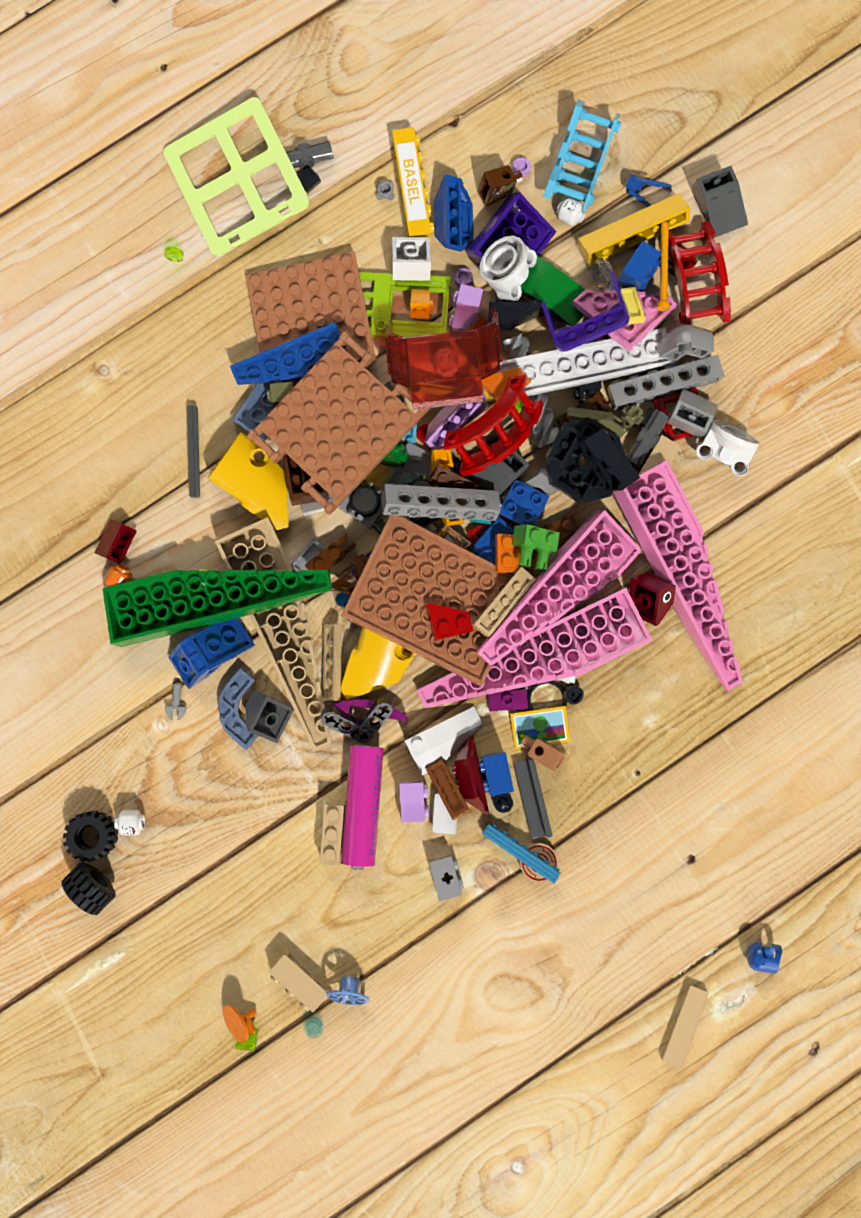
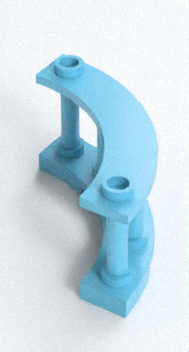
M578 99L567 129L570 135L565 136L543 197L551 199L552 194L558 192L584 201L582 211H586L588 205L592 206L595 195L592 194L613 133H618L621 121H618L619 113L616 114L614 121L586 112V109L583 108L585 101ZM585 119L610 128L611 131L607 142L605 143L580 134L576 130L579 120L583 121ZM579 141L603 150L599 163L571 154L572 151H569L571 142ZM570 161L596 170L593 181L565 172L562 169L564 162L568 163ZM563 179L588 188L589 192L585 194L562 186L557 180L561 181Z

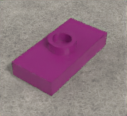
M526 689L488 694L489 712L528 709Z

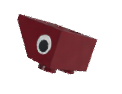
M648 572L631 577L629 594L642 620L654 626L660 624L674 603L676 585Z

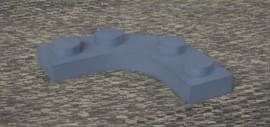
M240 668L226 684L220 695L218 704L219 719L227 734L245 750H248L259 736L247 731L246 723L240 716L239 704L243 695L256 680Z

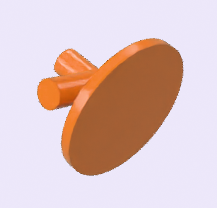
M226 1005L223 1008L225 1023L236 1040L244 1043L248 1040L249 1035L257 1031L251 1021V1018L257 1015L254 1008L242 1015L232 1005Z

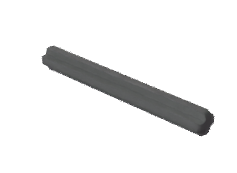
M195 405L187 406L189 496L191 498H199L198 408Z

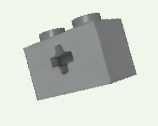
M447 855L429 860L439 901L461 896V890L464 889L462 878H458L456 871L459 870L457 859H453L452 855ZM448 872V875L453 876L450 877V882H447L446 879H442L444 877V873Z

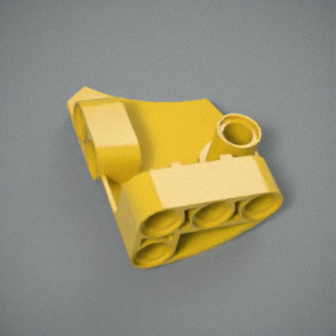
M240 432L211 471L208 479L240 501L243 507L261 520L268 517L275 530L287 528L288 495L286 473L277 463L274 464L270 457L255 442H251L245 434ZM262 451L265 457L262 460H257L254 458V453Z
M362 627L357 646L351 652L342 681L341 691L348 700L400 682L412 659L417 654L413 652L409 654L405 648Z

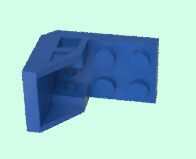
M236 618L213 624L187 637L177 645L168 658L188 689H190L215 672L222 664L253 648L255 644L239 619Z

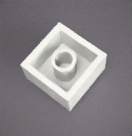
M392 237L393 280H430V237Z

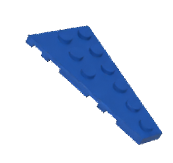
M334 322L230 365V368L238 385L269 383L279 380H301L339 340L341 335Z

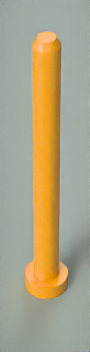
M668 222L661 224L662 254L660 258V302L657 303L658 311H668L670 309V303L667 302Z

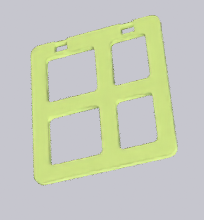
M256 97L248 99L171 143L164 149V156L210 251L215 256H222L234 249V247L249 241L290 216L305 210L310 204V200L261 101ZM254 116L268 145V149L249 161L243 162L228 129L243 119ZM215 136L231 166V170L203 187L195 189L181 160V155ZM276 163L292 193V197L273 209L267 210L252 181V176ZM240 184L255 217L246 224L219 237L204 208V202L232 186ZM289 206L291 211L281 216L279 211ZM238 234L240 239L231 244L229 239Z

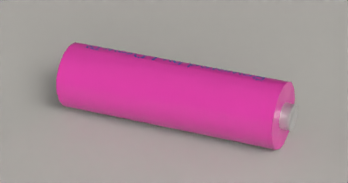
M350 745L341 864L350 865L353 870H364V867L375 866L384 748L379 746Z

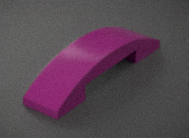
M348 700L334 704L332 707L350 713L351 706L371 708L376 701ZM393 708V712L388 719L407 721L408 717Z

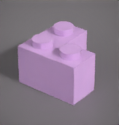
M461 284L460 290L455 291L453 308H456L455 315L451 314L449 326H452V333L461 335L479 315L483 289Z
M424 781L400 782L401 822H425V817H429V807L424 803V798H428V785H424Z

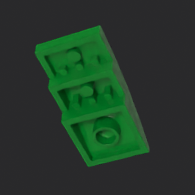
M537 256L536 264L533 267H529L528 277L521 284L522 292L527 294L528 299L532 301L541 300L546 302L553 317L572 327L578 324L584 314L572 304L585 289L552 264Z

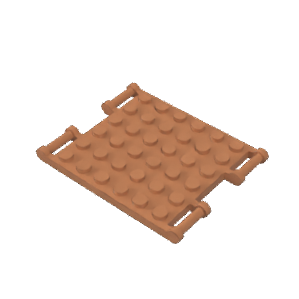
M347 331L342 333L339 340L267 417L247 435V438L251 442H255L270 457L274 464L285 454L295 461L311 477L302 485L301 489L305 493L308 492L325 508L324 511L328 515L332 514L430 409V406L416 397L403 381H400L391 392L366 369L375 356L363 349L351 338V334ZM345 344L349 345L363 358L360 363L343 348ZM401 393L418 408L416 413L398 398ZM264 432L280 447L279 450L275 452L259 436ZM316 483L334 498L331 503L314 488Z

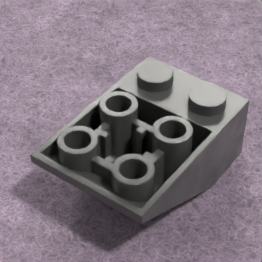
M732 166L696 179L692 191L705 220L709 221L715 230L716 236L714 238L748 225L739 182Z
M514 451L500 463L496 464L494 462L486 466V470L467 475L466 477L481 484L484 487L483 490L498 491L500 497L513 485L515 480H518L528 470L529 464Z

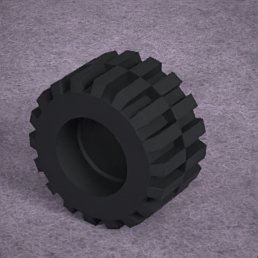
M88 811L70 819V824L64 828L67 833L63 834V838H66V842H63L64 847L68 846L69 848L66 850L67 853H73L72 858H80L79 861L92 862L107 856L109 851L115 848L113 844L117 843L118 838H115L118 830H114L115 822L112 823L110 821L112 819L110 816H105L106 813ZM86 825H93L99 832L100 839L96 847L87 846L82 839V832Z
M84 862L78 863L61 881L63 890L68 898L81 910L91 915H98L116 895L110 881L95 867Z

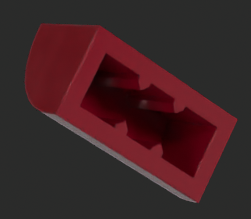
M110 519L94 553L121 565L137 530Z

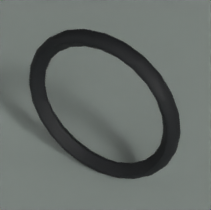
M555 681L534 684L527 695L529 710L534 711L531 705V695L538 686L552 684L561 691L562 695L564 688ZM563 697V706H567V701Z

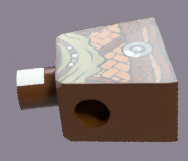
M508 165L484 172L477 192L485 207L512 194L516 183L523 181L522 173L519 170L513 172Z

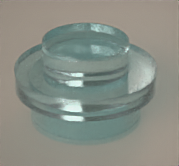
M311 1017L306 1020L304 1032L308 1037L317 1038L323 1032L324 1025L319 1018Z

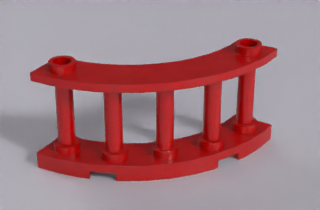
M709 221L701 222V230L695 233L673 236L669 230L668 253L677 278L681 306L679 321L683 325H690L691 319L713 315L719 316L723 323L731 322L730 297L726 298L725 286L729 285L725 260L720 243H715L714 236H716V233ZM700 240L704 244L703 246L678 250L677 247L678 243ZM702 253L709 255L711 261L709 265L683 268L681 257ZM708 272L714 274V286L687 290L685 277ZM714 293L717 295V305L714 308L690 312L689 298Z
M526 374L509 377L505 389L497 402L479 419L461 429L446 433L443 449L445 451L455 448L461 456L460 473L462 476L484 471L486 466L494 462L496 464L500 463L525 442L531 434L529 431L533 425H537L544 404L542 400L531 401L524 390L527 381ZM519 398L523 402L520 414L515 407ZM510 413L515 423L506 433L500 422ZM494 428L500 439L491 446H488L482 436ZM475 440L482 451L469 455L463 445Z

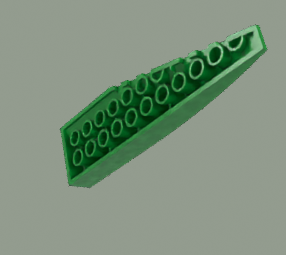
M172 570L102 588L110 644L118 647H125L233 620L333 590L329 570Z

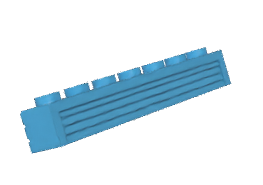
M488 824L482 833L485 837L555 884L561 875L558 867L550 866L549 861L540 859V855L534 851L533 853L530 852L526 845L523 844L521 846L517 839L508 837L509 834L504 830L502 832L498 830L499 827L495 824Z

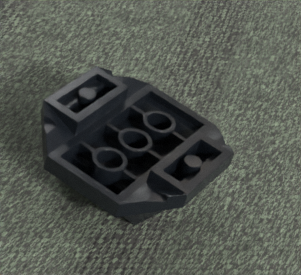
M589 417L563 423L545 456L549 485L579 504L611 497L613 492L605 491L577 442L593 431L603 428L609 433L613 442L625 456L620 438ZM582 456L585 459L584 466L580 462Z

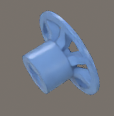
M350 976L341 977L339 990L329 991L326 994L330 1000L342 1004L363 1005L369 1002L367 996L359 993L360 979Z

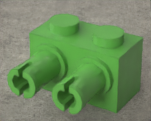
M528 524L515 526L512 545L521 548L518 565L531 567L532 552L536 551L535 569L546 571L549 554L557 552L560 533Z

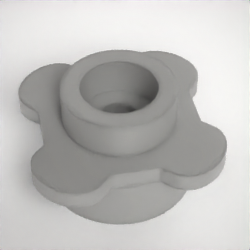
M387 181L377 183V199L393 200L394 184Z

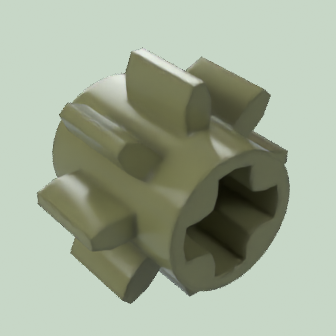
M627 404L620 412V415H622L620 419L626 422V427L628 428L632 426L636 428L644 419L642 417L643 410L636 404H633L631 407Z

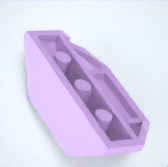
M472 385L453 396L428 425L424 442L432 450L443 449L446 433L463 428L483 413L487 397L476 385Z

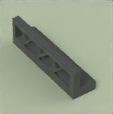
M534 759L514 762L531 838L552 837Z

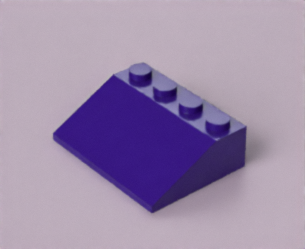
M520 192L510 194L465 252L480 266L484 253L495 241L506 236H516L530 250H534L538 256L555 235L556 230Z

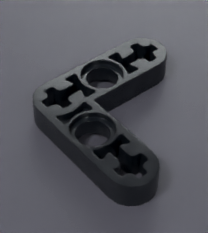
M387 697L379 698L361 720L335 707L328 706L322 710L321 721L326 726L358 742L365 743L371 740L392 714L393 702ZM375 717L379 721L372 723L368 719ZM350 722L352 725L350 727H344L342 726V723Z

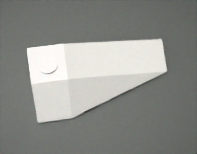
M472 707L405 740V743L421 774L424 775L427 773L425 768L442 759L445 762L483 723L475 707Z

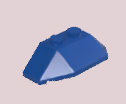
M445 174L434 199V236L445 248L461 252L473 240V203L463 186L462 179Z

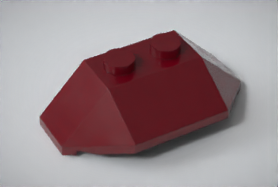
M472 736L468 738L456 756L455 764L451 766L453 776H458L459 783L456 785L464 800L487 815L489 814L474 737Z

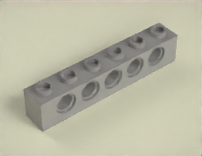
M709 354L697 361L690 359L684 361L679 366L672 364L665 367V370L657 371L655 369L647 372V375L639 376L637 374L629 377V380H615L611 382L606 391L612 410L623 409L627 404L631 407L633 404L638 405L681 392L682 389L688 390L720 382L725 375L719 356H711ZM697 368H701L704 371V375L699 374ZM678 374H685L687 379H681ZM661 378L667 379L668 382H669V384H668V385L662 384L660 379H661ZM643 383L649 384L650 387H651V389H650V390L644 389L643 386H642V384H643ZM625 388L631 389L632 392H633V394H632V395L626 394L625 391H624V389H625Z
M385 484L381 494L383 515L496 521L501 511L499 492L494 490Z

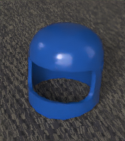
M761 942L751 944L747 953V961L750 968L758 972L777 974L782 946L773 944L771 947H762Z

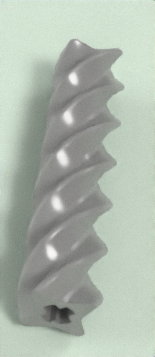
M522 334L503 341V350L509 360L531 355L528 353L530 341L526 337H522ZM547 393L528 396L531 401L542 400L544 404L537 425L534 424L531 428L533 441L541 450L550 447L559 432V429L552 424L553 411L546 406Z

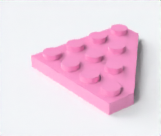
M586 289L573 301L572 305L590 319L610 310L619 301L615 290L594 292L593 290ZM637 291L646 317L645 322L626 325L608 335L630 352L676 308V302L667 296L670 309L668 311H658L657 303L660 302V292L645 294V292Z

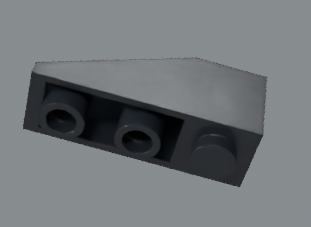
M495 300V302H489L488 323L492 330H511L543 315L544 310L541 304L543 301L533 300L532 302L517 300L506 302L504 300Z

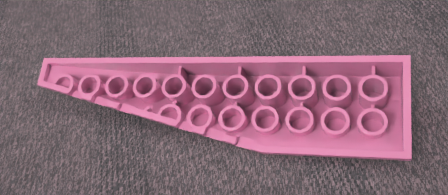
M666 460L639 474L640 479L621 491H613V494L656 576L676 585L672 606L724 689L729 691L742 683L743 680L737 658L733 654V642L729 639L727 631L729 627L722 613L724 609L717 582L713 579L712 563H709L707 544L704 545L703 529Z
M624 588L542 628L541 632L531 636L525 643L520 646L518 645L508 655L493 664L483 686H479L455 673H451L416 691L426 708L582 675L652 641V638L627 588Z

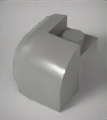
M694 325L679 326L662 338L659 357L672 361H677L686 354L704 358L714 351L713 334L708 329Z

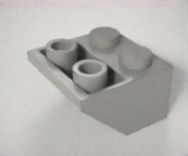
M682 389L667 423L702 439L710 427L718 404Z

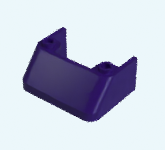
M611 272L610 276L620 303L612 306L610 310L572 327L557 329L554 317L545 302L541 303L554 344L559 351H569L623 328L628 324L630 320L629 310L614 272Z

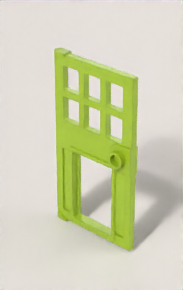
M359 272L361 281L374 282L373 293L363 292L365 299H373L372 310H367V315L372 316L370 327L372 337L446 340L451 276H430V280L401 281L393 280L390 273ZM411 289L430 290V293H443L441 322L392 320L394 291L411 292Z

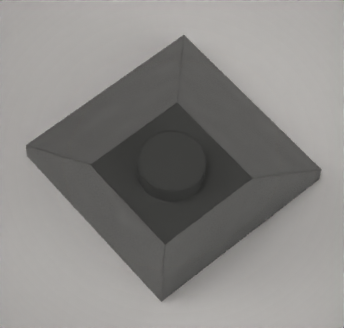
M253 690L245 706L246 729L248 732L278 743L294 708L257 690Z

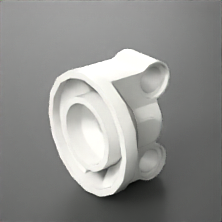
M503 237L495 241L484 253L479 266L480 275L496 291L499 299L517 301L521 297V284L528 277L529 267H533L536 264V252L530 250L519 237Z
M712 420L707 433L697 443L696 452L700 459L708 460L713 457L720 462L731 465V470L735 475L743 476L748 472L749 462L758 449L760 442L752 435L733 425L719 420ZM702 446L710 447L708 453L700 452ZM737 462L745 463L742 469L734 467Z

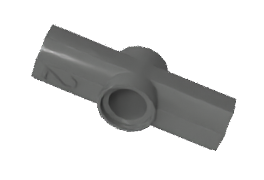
M330 141L311 146L304 143L296 146L295 150L286 152L293 167L306 169L308 166L311 168L315 163L334 158Z
M657 409L653 412L627 455L630 463L640 467L648 452L653 449L658 441L659 434L669 420V416Z

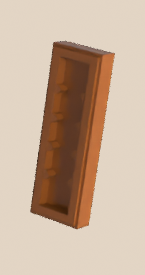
M443 759L425 768L452 820L468 813L470 809Z

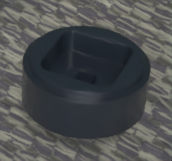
M575 684L567 686L563 692L564 699L572 705L581 702L584 696L583 690Z
M505 793L494 798V807L498 812L507 813L512 809L513 799L510 795Z

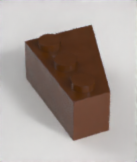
M285 454L283 461L292 506L317 502L308 492L305 493L301 489L302 485L311 477ZM316 483L314 488L326 500H330L328 492Z

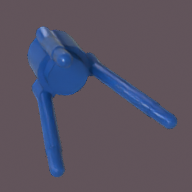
M630 174L625 188L629 189V195L634 196L647 207L651 206V204L636 193V191H641L643 184L672 188L670 184L641 178Z

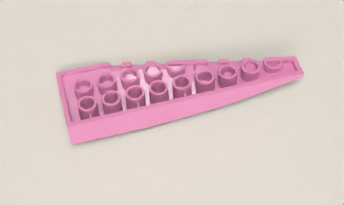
M595 510L549 561L547 570H542L537 575L534 583L476 653L492 666L518 645H522L531 636L541 632L542 628L551 625L574 609L577 604L584 602L590 595L604 588L610 581L617 579L642 549L605 510Z

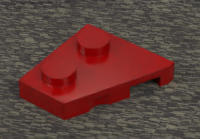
M430 602L425 604L435 641L474 631L469 612Z

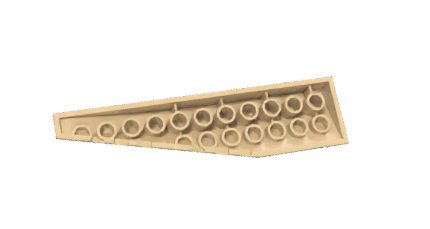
M268 517L215 541L228 570H293ZM304 600L251 614V620L313 751L316 752L332 744L329 727L321 721V713L325 707Z

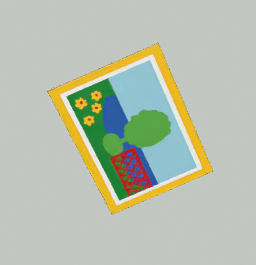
M566 706L510 714L515 750L524 749L521 743L526 735L534 740L541 738L550 744L570 742Z

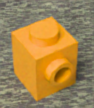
M411 289L410 318L429 319V312L433 311L434 300H430V290Z

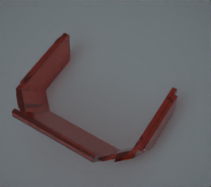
M491 308L492 322L475 330L404 337L395 334L393 319L389 320L385 333L388 375H391L393 383L408 388L411 387L413 410L484 402L482 380L500 371V362H503L498 312H495V308Z

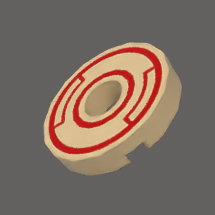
M533 843L527 846L530 852L533 853L534 851L540 855L539 857L549 861L550 866H559L558 856L549 845ZM520 861V869L530 881L537 883L548 881V879Z

